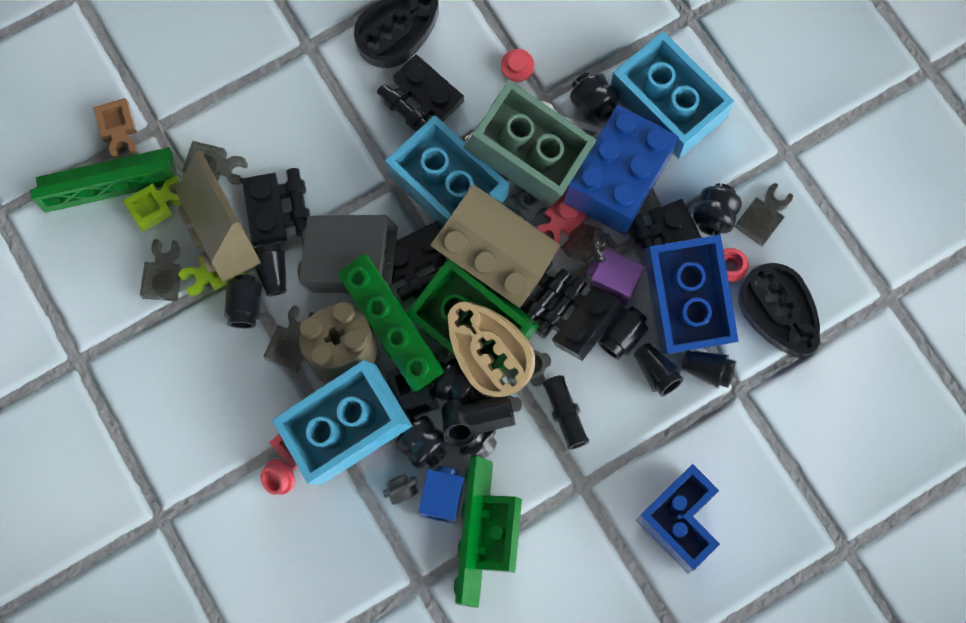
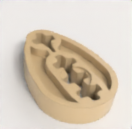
M459 302L450 309L448 314L450 341L460 368L471 385L479 392L492 397L508 396L525 387L534 372L535 354L530 342L519 329L502 315L472 302ZM461 310L473 312L474 315L470 318L473 328L469 325L460 326L458 321L462 318L459 313ZM483 338L486 341L495 340L496 344L493 346V351L497 355L505 354L507 356V359L504 361L507 369L516 368L519 373L515 376L518 382L516 385L512 382L505 384L502 380L506 375L503 369H493L491 366L494 362L493 356L490 353H481L480 350L484 346L481 341Z

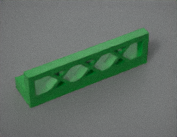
M170 147L38 176L36 177L37 188L30 189L31 199L47 213L135 193L152 183L155 188L162 187L167 179L177 176L173 152Z

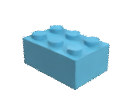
M664 31L616 69L612 75L611 86L618 91L619 100L630 111L679 136L673 152L678 159L726 120L734 104V100Z
M434 115L385 160L388 176L435 221H438L442 227L472 184H475L503 204L509 196V183L492 167L465 150L463 147L466 143Z
M365 360L272 420L307 484L323 485L412 427L377 365Z

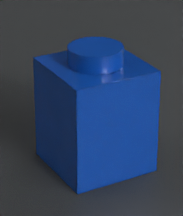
M438 466L437 471L428 469L418 511L420 517L456 524L465 483L464 477L458 476V470L445 466Z

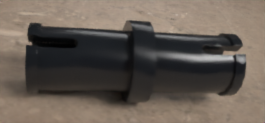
M559 375L544 381L543 387L546 389L554 410L551 415L553 420L559 423L567 449L573 450L590 442L578 415L580 412L579 405L573 402L565 382V377Z

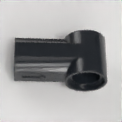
M509 395L471 403L466 399L455 398L447 401L441 409L444 440L447 444L454 447H464L471 444L475 440L476 434L516 425Z

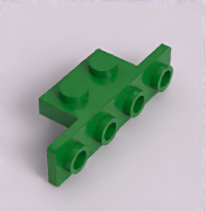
M367 254L360 255L338 272L340 280L362 314L366 317L371 329L374 330L381 341L385 353L394 361L414 392L420 391L443 374L442 367Z
M480 456L470 457L469 466L465 474L467 484L466 501L461 512L463 530L462 539L458 544V556L460 558L458 576L454 582L455 603L474 608L479 607L482 571L515 573L522 499L516 496H490L493 462Z

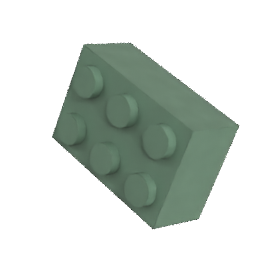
M508 80L463 148L550 207L563 195L597 140L511 80Z

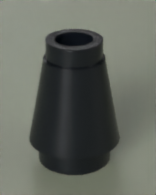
M279 243L266 244L254 248L261 262L254 266L266 291L267 297L286 293L285 251H281Z
M651 343L642 345L634 353V357L653 392H658L663 397L673 392L683 382L684 379L680 375L681 369L653 347Z
M688 350L684 355L681 370L718 389L720 386L729 388L737 361L729 359V355Z

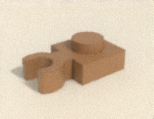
M123 98L93 107L101 138L104 142L111 141L109 152L114 159L120 158L119 150L124 146L129 148L132 155L138 154L136 144L128 136L137 133L128 100Z

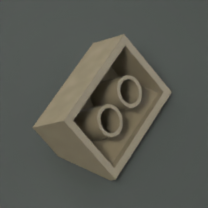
M202 151L195 153L176 189V193L182 203L176 208L185 225L192 223L193 228L189 229L188 232L197 249L204 247L205 252L201 253L200 257L209 273L216 270L222 282H225L261 262Z
M472 184L430 246L520 308L542 278L561 245L475 184Z

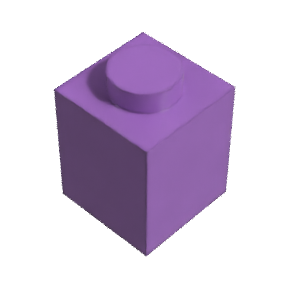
M606 249L602 259L595 257L588 270L587 276L592 277L589 289L595 286L619 298L623 305L627 306L645 266Z

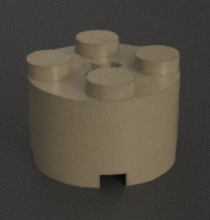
M340 302L337 305L325 307L314 313L311 317L304 319L300 325L299 344L301 352L316 376L324 383L331 382L363 360L375 364L377 358L379 360L380 345L366 317L348 302Z

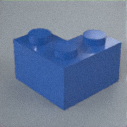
M694 464L679 476L636 519L687 574L694 571L720 545L693 517L719 492Z

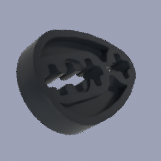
M382 0L365 10L357 19L354 27L355 43L360 56L369 64L380 68H392L406 62L421 48L432 32L439 14L438 0ZM430 3V10L427 11L424 8L419 10L418 4L428 5ZM393 23H404L405 29L402 31L398 27L393 29ZM380 32H391L392 39L388 40L385 37L381 39ZM369 41L374 44L378 42L379 49L375 50L373 47L368 49L367 43Z
M767 263L753 269L746 276L738 294L739 307L743 316L766 341L779 350L796 358L809 357L820 344V322L816 305L804 280L794 269L779 263ZM758 276L762 279H770L771 283L768 289L772 294L777 292L780 294L781 297L777 302L781 308L788 307L790 309L787 315L788 319L784 315L778 317L775 314L778 306L774 301L768 303L765 300L768 291L764 286L760 288L756 286V282L759 279ZM797 333L801 337L806 335L809 337L810 341L807 343V348L804 345L797 346L795 344V340L798 338Z

